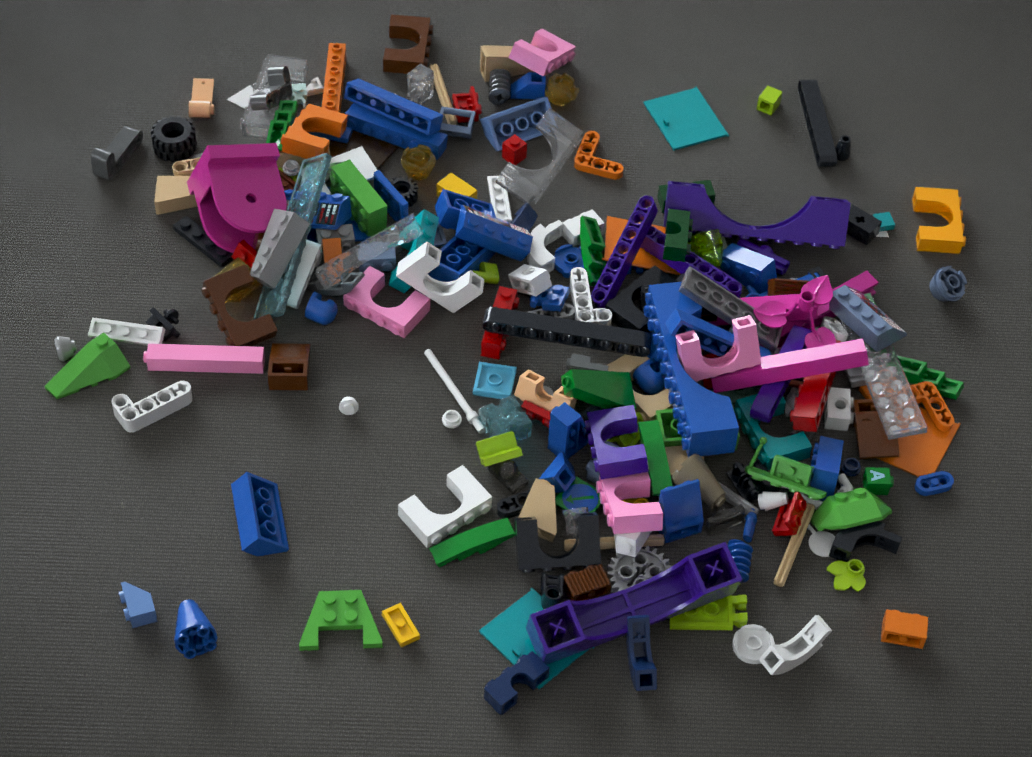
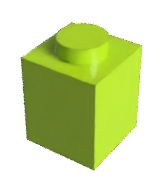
M767 85L758 98L756 110L772 116L781 103L783 92Z

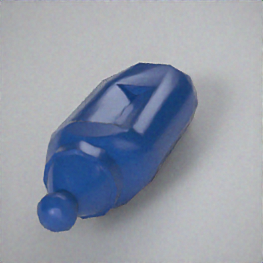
M753 511L747 513L745 517L743 539L748 543L752 541L757 523V515Z

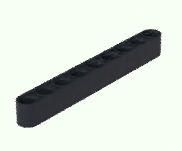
M488 307L484 313L482 327L485 331L638 357H646L651 351L652 336L644 331L497 307Z

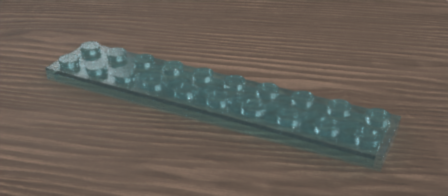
M328 153L302 161L287 211L296 213L309 222L310 225L276 288L263 285L254 319L267 314L275 318L283 316L286 311V305L291 295V289L301 262L303 250L306 246L308 233L311 230L312 220L316 214V207L325 184L327 171L330 168L332 156Z

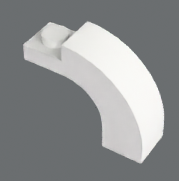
M560 220L549 224L546 228L539 224L531 232L533 239L530 253L527 255L530 266L546 269L548 273L554 270L555 257L545 247L562 237L563 223Z
M815 615L796 636L783 644L771 645L758 660L771 675L786 673L815 654L823 646L821 643L832 630L819 615Z

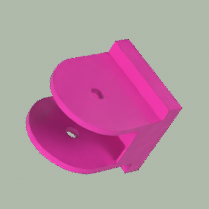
M277 143L207 145L187 181L190 195H195L201 222L207 236L217 246L228 252L234 253L238 243L243 239L252 247L255 233H264L266 231L273 210L286 211V196L276 163L280 157Z

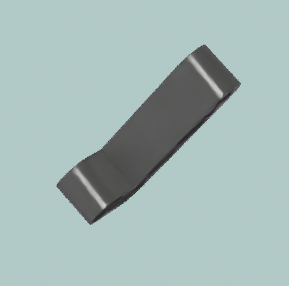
M287 66L268 68L269 86L253 94L250 98V106L253 111L272 109L280 104V100H288L292 97L293 90Z
M124 126L106 150L96 147L91 154L93 174L110 181L113 180L142 142L143 132Z

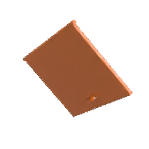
M607 216L606 247L604 248V258L602 257V260H609L628 220ZM651 225L665 234L666 227ZM641 247L631 265L645 269L657 266L666 273L680 275L679 272Z
M917 405L896 409L899 457L877 459L917 477L935 473L961 424L954 422L949 431L943 432L936 428L926 409Z

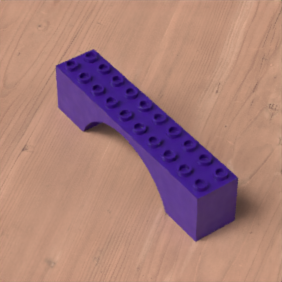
M668 181L663 225L666 227L668 209L690 211V219H693L692 230H689L692 233H696V231H702L704 235L720 233L722 237L738 235L741 239H750L751 236L756 237L759 241H768V238L778 243H786V240L796 245H804V242H807L815 247H822V244H826L829 248L840 249V246L845 247L851 203L846 199L810 196L807 203L790 218L776 224L753 226L737 222L718 210L710 200L704 184Z
M726 542L688 555L667 570L624 590L590 600H568L530 614L526 630L537 656L548 665L626 635L627 616L648 615L651 626L735 593L742 582V577Z

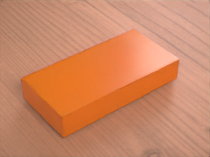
M341 238L322 239L325 273L327 276L344 274Z

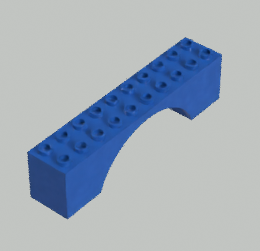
M682 282L649 285L648 293H645L646 306H644V316L648 317V330L652 331V344L656 345V358L661 362L660 372L665 376L664 386L665 389L669 390V403L673 404L674 407L673 417L678 421V434L682 435V449L686 450L688 458L693 454L709 456L734 453L739 426L730 397L704 388L686 373L677 356L676 337L670 335L665 324L675 308L701 318V305L679 292Z

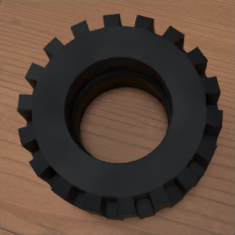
M181 116L164 117L152 126V145L154 153L158 155V158H163L164 161L171 160V162L181 161L182 159H188L196 151L195 127L188 119L181 118Z

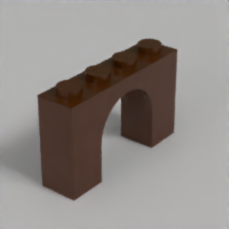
M391 14L389 38L407 39L414 41L418 45L411 49L385 48L383 72L424 74V68H428V59L426 57L430 55V47L428 46H431L432 36L430 35H433L434 25H431V18Z
M246 264L204 280L203 288H201L204 298H208L210 302L209 307L212 314L216 315L219 320L217 324L220 331H224L226 335L225 340L228 346H253L275 337L278 331L270 314L249 322H241L232 318L226 310L225 302L230 296L252 287L253 279Z

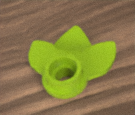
M851 559L848 562L838 560L831 563L826 569L835 575L833 585L836 590L845 591L852 587L855 591L859 592L865 586L866 580L863 576L865 567L858 559Z

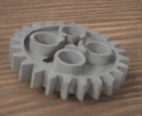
M649 545L645 549L641 548L636 557L616 553L615 558H611L607 569V576L612 584L611 592L629 588V585L634 586L653 577L651 575H657L672 567V565H668L669 559L663 560L664 553L657 555V548L649 551Z

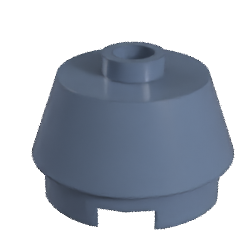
M952 266L939 268L930 281L929 287L932 295L942 302L957 301L965 294L964 290L967 280L960 270L956 271L951 268Z

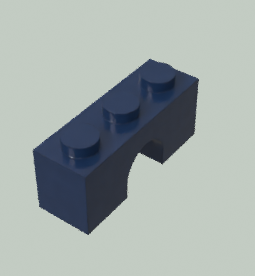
M533 651L527 655L524 654L517 660L515 665L511 668H505L497 679H492L485 685L484 699L502 716L517 704L518 693L512 687L515 684L523 683L532 690H535L537 686L549 678L550 667Z

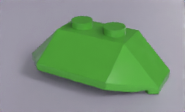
M856 488L853 491L839 492L828 496L814 512L810 522L818 531L846 529L883 520L892 514V509L866 488Z

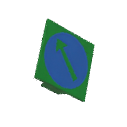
M576 477L565 492L558 494L555 498V505L574 516L578 513L597 512L601 505L600 493H597L595 487Z

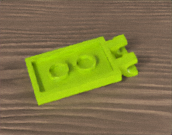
M730 595L670 618V630H733V625L741 628L747 625L748 615L747 612L735 613V608L746 611L747 595Z

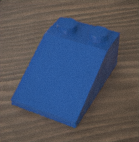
M445 189L442 190L435 204L439 224L446 229L456 230L462 205L496 217L491 203Z

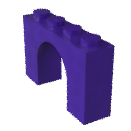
M634 405L587 412L588 420L585 421L586 432H590L587 434L589 445H593V447H590L592 459L596 458V460H593L595 472H599L600 479L648 472L644 444L612 447L605 443L614 436L638 432Z

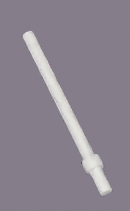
M427 349L424 354L465 412L468 422L474 425L479 434L484 433L486 429L480 422L479 415L471 409L431 349Z

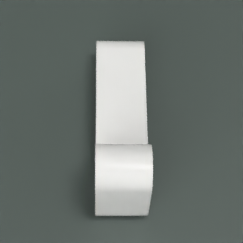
M303 239L281 292L280 304L298 309L313 270L321 262L323 255L322 244Z
M581 267L573 268L570 274L569 286L572 306L575 309L574 319L611 326L612 312L606 308L593 309L586 270Z
M178 381L134 404L127 395L117 394L112 398L114 415L127 432H136L188 406L193 399L191 385L187 381Z

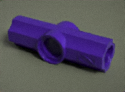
M740 239L737 243L738 246L775 259L776 273L780 275L786 273L790 261L774 254L769 246H758L745 239Z

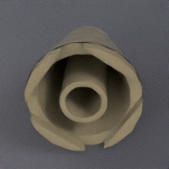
M693 454L681 464L683 466L680 471L676 470L671 477L674 486L680 485L685 481L698 479L700 482L701 501L712 508L715 506L720 507L726 500L725 491L700 455Z

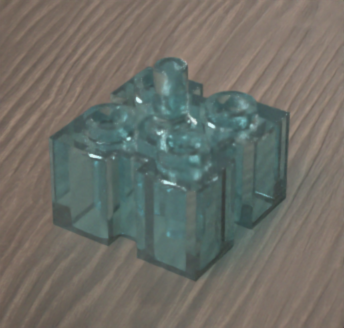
M514 395L501 399L497 406L491 403L479 408L478 419L486 429L485 434L490 432L489 438L510 431L514 432L517 442L531 436L532 421L525 411L520 412L521 405Z

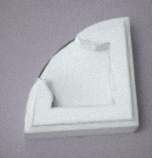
M318 77L312 79L311 83L306 87L307 96L320 94L324 91Z

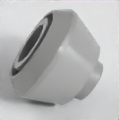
M57 336L54 339L59 360L65 362L74 356L73 352L77 351L74 340L70 341V337Z

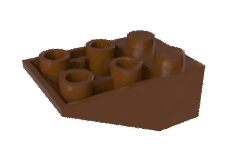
M272 343L268 365L269 390H308L310 344Z
M893 398L853 400V421L860 459L899 457Z

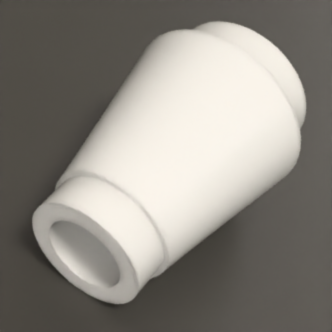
M763 491L762 494H758L760 510L765 509V511L789 504L787 492Z

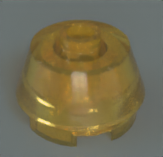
M556 72L549 77L545 94L554 105L564 106L577 98L579 88H576L575 80L566 73L560 75Z
M418 145V147L411 149L407 147L401 157V165L407 176L415 180L427 178L436 164V158L431 149L425 145Z

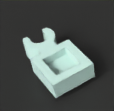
M306 83L292 84L293 94L290 100L297 101L298 104L303 105V108H306Z

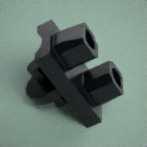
M154 307L149 310L152 316L149 317L146 323L157 327L162 324L165 329L164 341H167L173 335L176 338L181 335L172 325V323H179V313L177 310L165 309L163 311L164 317Z

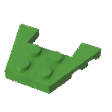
M319 591L301 637L299 651L319 650V631L363 629V648H382L381 636L362 591Z

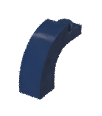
M627 616V653L633 686L636 691L657 690V669L651 654L649 616Z

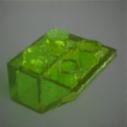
M719 229L692 235L691 242H688V244H691L690 251L715 267L721 266L723 243Z

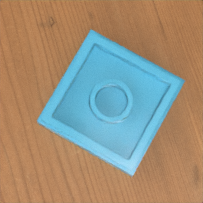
M479 361L473 395L511 401L517 367Z

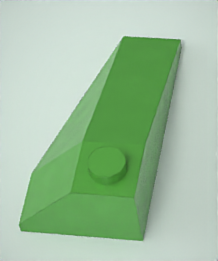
M103 332L88 342L45 385V389L56 399H60L79 392L83 387L89 385L93 387L98 385L100 381L116 379L131 367L117 344Z

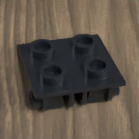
M760 460L754 462L752 467L769 472ZM736 462L733 464V470L726 472L740 496L748 502L758 499V494H762L763 491L776 492L780 490L779 487L772 486L767 480L758 481L753 479L752 475L747 474L745 467L749 466V464L743 465Z

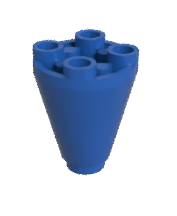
M184 600L181 602L177 614L174 636L176 649L181 654H184V657L187 659L213 651L217 647L216 629L194 600Z

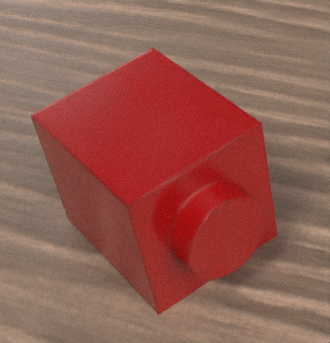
M514 134L502 142V158L512 166L526 159L527 143Z

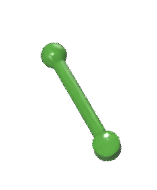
M765 437L760 438V444L749 466L745 467V472L752 468L760 450L767 443Z

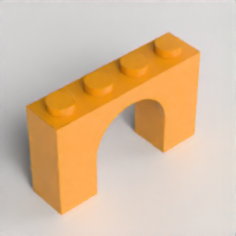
M915 187L912 198L913 212L935 213L944 217L949 223L943 227L919 226L916 235L917 251L960 254L962 247H965L966 236H963L964 223L961 222L963 210H960L961 197L958 195V190Z

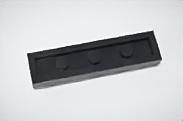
M187 215L173 224L174 231L221 268L234 260L231 257L233 253L217 246L207 236L205 230Z

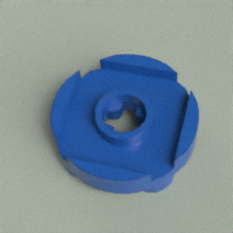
M566 244L560 246L555 251L554 268L563 277L570 278L571 270L575 267L584 268L580 246L577 248L573 247V244Z

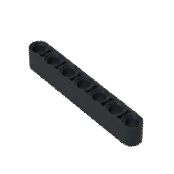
M816 79L799 80L798 93L817 167H836L837 154L818 82Z

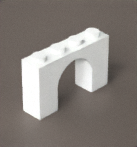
M361 146L327 159L322 164L317 163L297 171L299 184L304 191H310V193L325 192L331 195L325 182L330 178L332 166L350 159L373 188V174L377 169Z
M426 242L398 262L396 277L450 312L455 313L483 293L484 279L471 270L451 282L433 279L428 273L440 265L442 251Z
M463 465L447 474V487L461 502V506L455 512L444 515L433 513L424 506L415 494L398 504V516L426 548L438 544L444 537L454 534L460 527L470 524L476 517L486 514L492 508V496Z

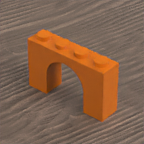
M308 104L305 109L301 110L299 117L295 118L293 125L288 127L286 134L282 135L280 141L282 152L322 164L328 156L330 140L311 135L309 132H321L341 138L346 131L348 115Z

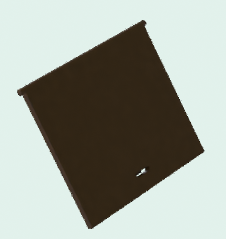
M352 130L348 143L333 140L329 142L330 158L362 146L377 170L399 147Z

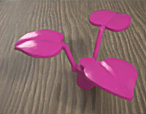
M828 275L817 277L807 282L801 289L799 301H795V304L788 312H786L785 305L779 301L765 302L753 310L756 319L764 326L781 328L787 323L786 316H789L799 306L802 311H809L812 332L805 336L804 343L806 348L836 343L834 334L828 328L821 327L815 330L813 305L828 304L833 298V290Z

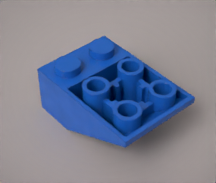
M699 480L685 481L680 485L669 486L661 490L659 503L663 511V528L658 532L663 534L664 543L701 533L704 519Z

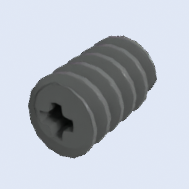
M494 69L490 72L489 100L494 105H501L510 98L511 74L505 69Z

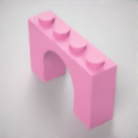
M540 29L535 32L531 44L522 39L515 42L509 58L541 76H545L571 62L575 57L574 50L576 46L544 29Z
M369 266L363 272L365 274L363 279L349 293L343 295L344 306L361 314L362 317L370 319L378 326L390 330L393 334L405 338L430 311V298L415 290L399 306L386 308L377 305L372 299L385 286V274Z
M751 315L732 320L734 343L725 355L718 358L702 356L700 340L694 330L675 335L680 364L695 382L762 364L757 326Z
M648 472L608 479H600L599 474V481H596V491L600 493V503L603 504L604 515H607L608 527L611 526L613 534L662 530L663 511L659 502L633 504L621 501L630 498L650 497L651 480Z

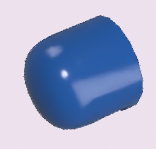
M313 292L305 309V317L321 325L332 323L337 315V304L331 299L321 301V294Z
M654 359L645 361L633 373L635 382L648 395L657 394L665 387V376L661 372H656L658 364Z

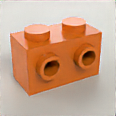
M886 609L882 621L881 642L923 649L927 639L928 617Z

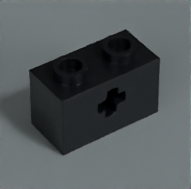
M852 204L850 206L847 234L868 245L879 234L882 221Z

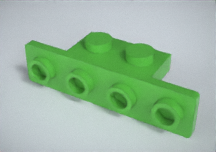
M780 455L774 456L770 472L756 467L747 470V474L752 475V478L755 480H767L772 486L787 487L790 492L807 494V497L813 500L822 499L827 494L825 491L809 486L814 467Z

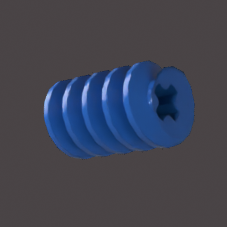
M732 539L728 542L727 546L742 577L741 583L749 580L748 574L750 573L749 567L751 566L750 560L752 559L751 553L753 548L741 540Z

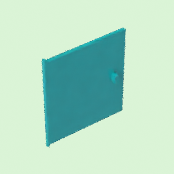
M697 86L693 89L643 102L673 151L721 137H729V134Z
M532 587L530 588L531 591L479 630L513 665L524 654L527 655L531 651L536 654L526 626L530 614L544 609L541 606V595ZM589 649L548 664L547 666L550 667L549 678L537 686V688L541 689Z

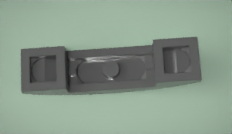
M351 272L346 278L329 279L326 273H313L307 289L328 296L344 295L349 293L363 279L365 274L363 272Z

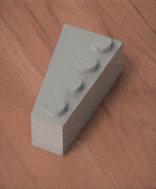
M274 209L252 265L251 277L264 286L275 289L310 223L294 212Z

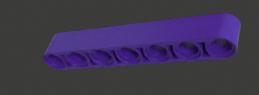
M643 196L637 202L591 294L596 308H605L607 302L616 297L657 215L658 210L651 196Z
M653 226L650 227L641 245L642 249L680 274H685L690 266L740 298L742 291L741 283L692 251H690V255H686L685 262L663 260L666 234Z
M793 325L779 354L807 349L804 343L805 336L811 333L812 330ZM791 380L763 384L752 404L750 418L770 423Z

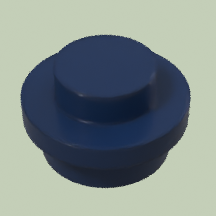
M847 458L842 462L841 470L847 476H856L861 471V465L857 459Z

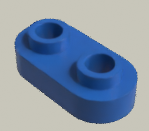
M945 471L922 475L917 478L914 488L922 496L943 493L952 488L954 478Z

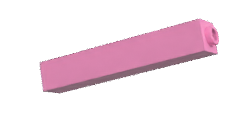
M148 344L147 351H144L143 361L147 363L148 371L263 374L265 354L264 347Z

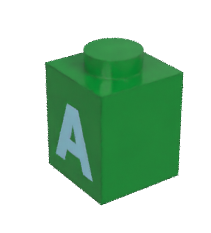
M865 467L862 477L863 488H866L874 495H888L890 488H893L894 478L890 476L889 468Z

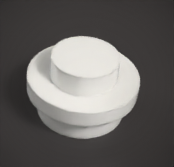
M287 160L283 165V173L288 176H295L298 174L297 171L300 170V165L295 160Z
M345 397L339 403V410L345 415H353L358 411V402L353 397Z
M448 410L442 417V423L447 428H456L462 421L461 415L456 410Z

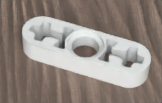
M823 317L821 327L828 328L834 334L836 340L846 342L848 333L842 324L834 318Z

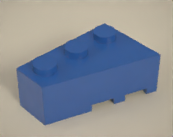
M733 243L718 254L720 269L745 287L751 285L758 294L768 290L769 279L777 278L775 259Z
M565 402L559 407L553 408L550 413L547 448L556 456L563 452L569 459L589 443L587 435L589 433L584 428L585 423L582 416Z
M820 436L819 443L815 442L811 466L814 469L810 486L827 492L826 497L819 499L822 502L828 496L834 495L844 443L843 440Z

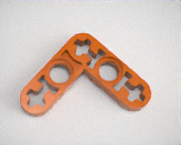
M596 131L586 132L576 153L574 167L579 171L617 180L622 178L623 165L594 157L599 145V133ZM584 149H589V150H591V152H588V153H587V152H584L583 150H584ZM595 165H601V166H603V168L598 169V168H595L594 166H595Z
M924 381L889 391L885 397L893 398L895 409L923 403L936 428L940 431H949L954 424L953 415L932 382ZM906 393L914 394L915 398L907 397ZM931 404H938L940 409H934Z

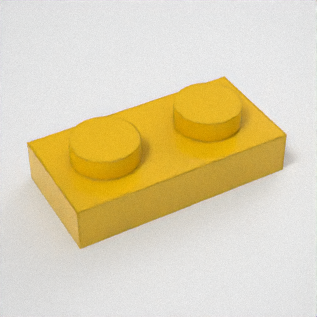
M401 603L382 611L384 620L401 648L420 639L419 632Z

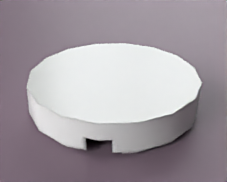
M755 624L742 626L734 634L732 642L733 651L737 657L750 664H761L758 659L771 645H775L772 634H769L764 627Z

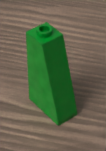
M571 369L561 376L564 395L603 409L634 405L636 409L630 372Z

